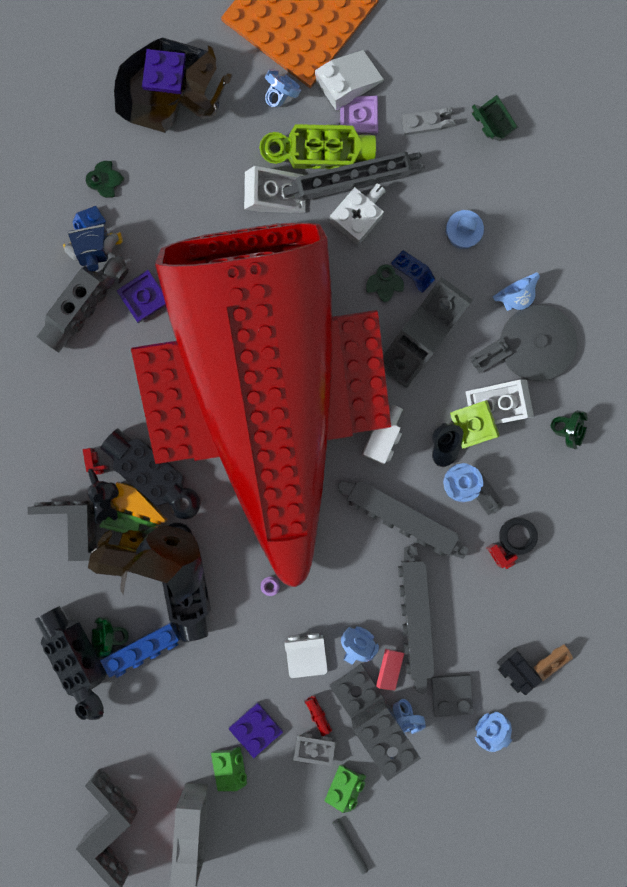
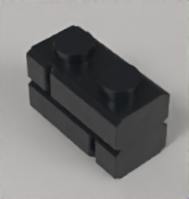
M512 648L497 661V664L500 666L498 671L504 678L509 677L512 680L510 685L517 693L521 691L524 695H527L542 682V679L515 648Z

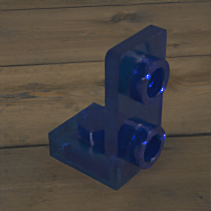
M404 250L391 262L393 267L411 278L417 289L422 293L435 280L429 266Z

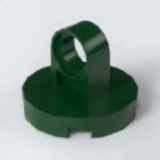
M577 410L574 411L570 418L556 417L552 420L551 429L556 435L565 437V443L568 448L578 449L577 445L581 446L587 431V427H583L584 420L588 421L587 413ZM559 422L565 423V427L562 430L555 429L556 424Z
M106 617L95 620L94 623L97 624V627L92 629V647L94 650H97L96 654L98 657H107L111 652L112 646H119L127 642L129 634L125 628L112 627L111 621ZM117 631L123 634L121 642L116 641L114 637Z

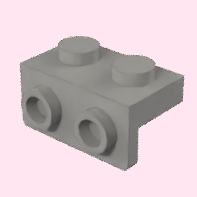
M302 733L301 736H297L293 761L332 767L336 742H332L330 737L321 736L319 740L313 739L312 734Z

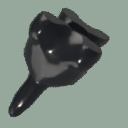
M89 469L88 473L92 485L89 486L88 496L93 503L94 511H92V514L95 515V523L99 525L108 517L116 520L118 513L112 499L119 495L117 486L112 482L99 481L96 473Z

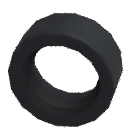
M512 518L502 525L499 539L503 548L508 552L521 555L532 551L536 546L538 532L529 520ZM515 525H522L529 532V541L523 547H514L508 541V531Z

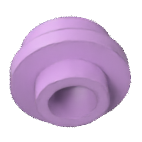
M266 577L263 579L261 591L265 595L273 596L278 593L280 584L276 578ZM273 583L274 588L268 589L267 584Z

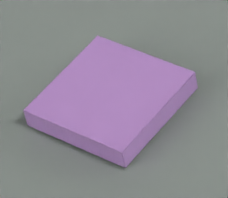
M357 96L347 105L341 106L340 125L353 126L358 135H378V96Z

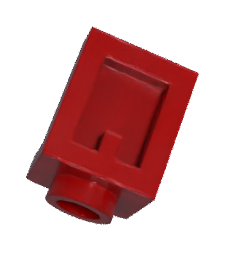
M93 448L82 449L86 472L92 469L96 475L104 474V470L109 469L108 465L97 466L99 456Z
M491 544L486 547L500 568L505 567V569H508L518 559L516 554H511L505 558L506 553L500 545Z

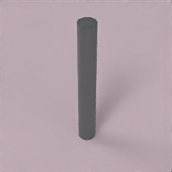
M336 819L332 823L360 872L362 874L367 873L368 868L340 820Z

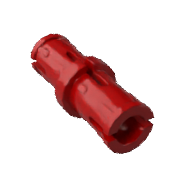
M315 695L308 697L304 702L310 711L311 719L317 725L321 736H326L332 732V728L325 717L326 713L321 709Z

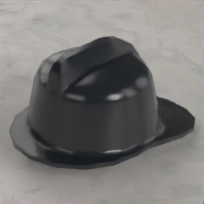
M442 423L432 435L434 443L432 458L437 466H449L457 459L464 434L460 426Z

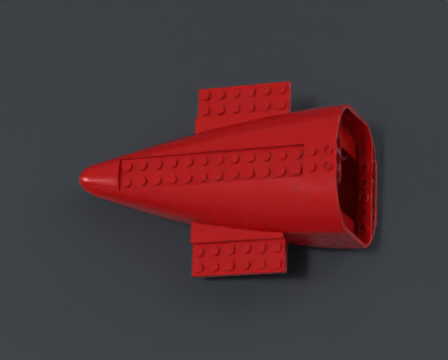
M277 223L204 234L169 244L160 249L155 266L176 341L131 348L155 464L191 458L197 461L220 457L240 505L274 572L286 585L297 587L307 579L312 566L323 491L327 440L351 437L353 433L391 427L378 311L373 310L332 317L328 240L320 224Z

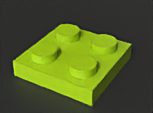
M487 400L450 412L453 423L463 429L462 449L500 436Z

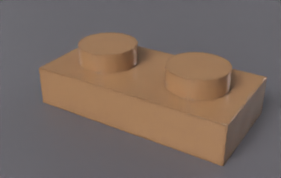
M563 644L561 647L554 649L548 657L540 660L533 668L542 681H544L572 660L573 657L569 649Z

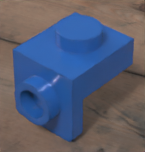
M93 206L77 212L73 219V226L76 230L105 224L106 221L97 206Z

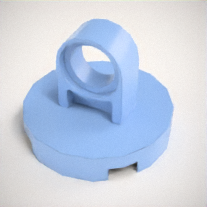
M272 68L265 75L266 80L271 84L266 93L265 100L271 107H280L287 96L297 98L301 89H299V84L286 74L285 76L278 75L279 71ZM273 93L278 94V102L275 104L272 102Z
M461 210L449 218L445 233L453 246L468 249L480 241L484 233V225L482 219L476 213L470 210Z
M461 463L448 469L444 476L443 484L450 498L459 502H467L478 497L481 487H483V479L476 467L467 463Z
M356 626L355 629L348 627L341 636V643L346 651L344 660L351 665L356 660L361 662L371 661L379 651L378 643L375 644L373 641L374 636L362 627Z
M401 699L393 704V713L403 732L411 731L414 734L426 727L425 718L421 715H414L411 704L406 699ZM400 705L404 708L405 713L402 712Z
M495 712L493 714L487 713L479 719L475 727L477 731L475 740L480 747L488 752H496L503 747L507 748L512 742V727L507 717L499 712Z

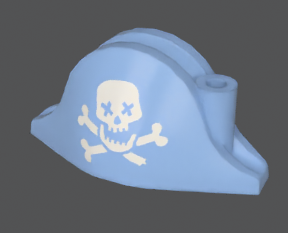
M536 272L514 282L495 294L493 299L503 302L507 311L513 308L522 310L529 307L535 299V287L540 278L539 273Z

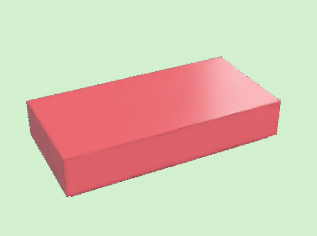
M385 649L376 687L395 691L404 657L403 652Z

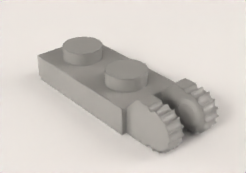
M454 108L403 114L401 119L404 135L438 131L442 128L455 126L456 119H448L441 122L440 118L454 114Z

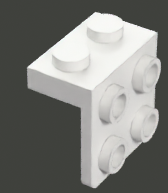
M312 633L308 634V637L300 638L299 635H295L285 639V651L287 653L288 670L291 678L324 675L327 673L323 635Z

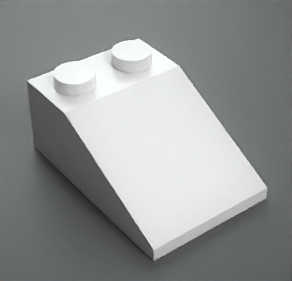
M364 50L333 59L315 70L317 84L336 111L341 106L347 105L357 96H361L384 81Z
M253 166L245 172L244 210L274 213H305V200H295V196L284 198L283 188L292 186L291 182L296 181V178L303 176V174Z
M516 380L466 391L468 406L485 400L488 401L495 424L534 417L527 380Z

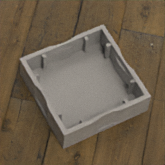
M186 783L176 806L170 887H197L204 863L209 784Z

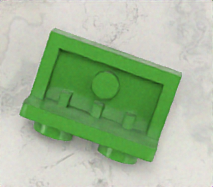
M241 747L211 752L217 791H238L247 785Z
M339 765L324 801L342 813L351 812L355 809L358 802L357 797L365 786L366 775L357 774L346 766Z

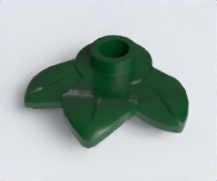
M102 161L96 164L94 171H90L86 175L85 181L89 188L97 190L102 197L113 198L115 197L113 188L120 185L124 181V177L119 172L112 170L111 161ZM97 177L99 181L94 182L92 178Z
M388 264L381 265L377 269L376 274L369 277L366 284L367 293L377 291L379 298L385 303L392 298L394 291L401 292L404 290L403 279L396 275L394 268ZM384 271H387L389 273V276L383 277L382 273Z

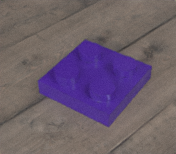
M147 49L142 82L143 90L181 94L186 59L185 53Z
M149 270L116 290L138 324L166 306L162 290Z
M259 702L254 704L228 728L253 758L283 733V730Z

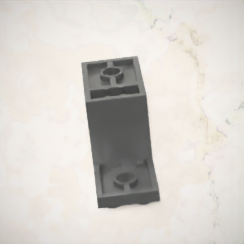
M441 277L383 355L385 373L407 388L473 299ZM442 300H447L450 306L444 305ZM398 361H402L405 366H401Z
M70 501L54 502V505H51V502H35L34 506L28 507V515L67 514L68 561H89L90 553L96 549L95 515L92 514V511H94L93 504H90V501H73V505H70Z
M362 664L330 684V688L351 718L353 731L387 781L421 759L397 723L393 710ZM354 686H359L362 692L360 695L354 696L351 694V689ZM390 747H395L398 749V754L390 757L387 755V750Z
M98 769L86 783L85 787L108 813L83 836L76 850L109 887H123L129 874L128 868L123 862L117 860L113 850L108 846L131 826L137 814L136 806L133 802L127 801L118 786H114L110 782V777L107 773L101 772Z

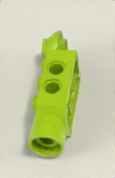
M295 124L289 134V138L279 132L266 134L260 141L259 149L262 157L269 163L277 164L289 160L294 169H333L354 164V162L375 159L376 138L375 135H358L355 128L350 125ZM272 145H277L280 148V151L277 153H273L270 150V147Z

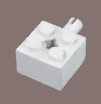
M378 183L367 196L354 187L330 215L329 222L357 246L383 217L384 211L375 203L386 191L383 187L380 189L381 185ZM353 215H359L360 218L357 217L354 219Z
M392 405L390 410L391 427L372 430L362 452V456L380 464L390 462L394 453L391 450L393 444H398L402 435L399 432L400 427L397 426V422L403 409Z

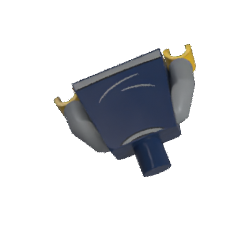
M100 224L68 231L71 243L63 244L65 253L73 260H78L81 266H87L89 271H97L99 269L98 263L106 262L108 254L111 253L114 245L121 244L123 240L121 232L117 234L110 233L109 235L105 225Z

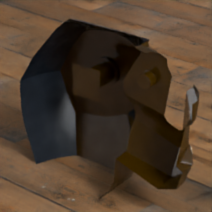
M162 37L133 53L119 66L114 86L115 112L130 123L166 133L177 120L180 103L201 119L212 118L219 109V99L225 85L230 84L233 75L229 73L224 75L213 98L208 100L204 94L217 69L213 48L208 45L207 51ZM147 49L185 53L186 59L181 94L143 90L142 82Z
M156 526L147 530L141 529V531L129 530L123 533L119 545L108 544L113 534L109 530L100 538L97 545L99 547L90 553L88 569L96 574L122 576L120 591L123 595L127 572L167 583L173 594L175 605L192 595L203 581V563L195 537L189 532L172 526Z

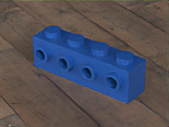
M169 622L110 653L100 661L109 678L114 675L118 678L127 672V668L131 666L133 669L144 663V659L148 657L154 659L161 655V650L165 648L171 650L178 646L177 642L181 639V635L175 623Z

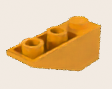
M116 482L119 495L113 498L112 501L117 511L125 512V510L132 512V516L138 518L146 516L150 518V522L161 525V522H167L168 519L134 486Z

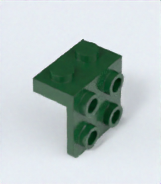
M498 95L481 107L476 104L472 106L474 110L472 115L477 122L480 121L483 124L482 131L487 138L490 137L492 140L501 141L518 128Z

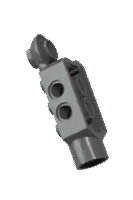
M119 254L115 258H110L103 267L102 276L95 271H89L86 266L82 267L46 314L45 326L36 337L59 353L71 336L83 328V322L87 317L93 315L96 309L95 306L98 302H102L105 299L106 291L110 289L115 281L120 283L127 276L129 269L126 268L123 256Z

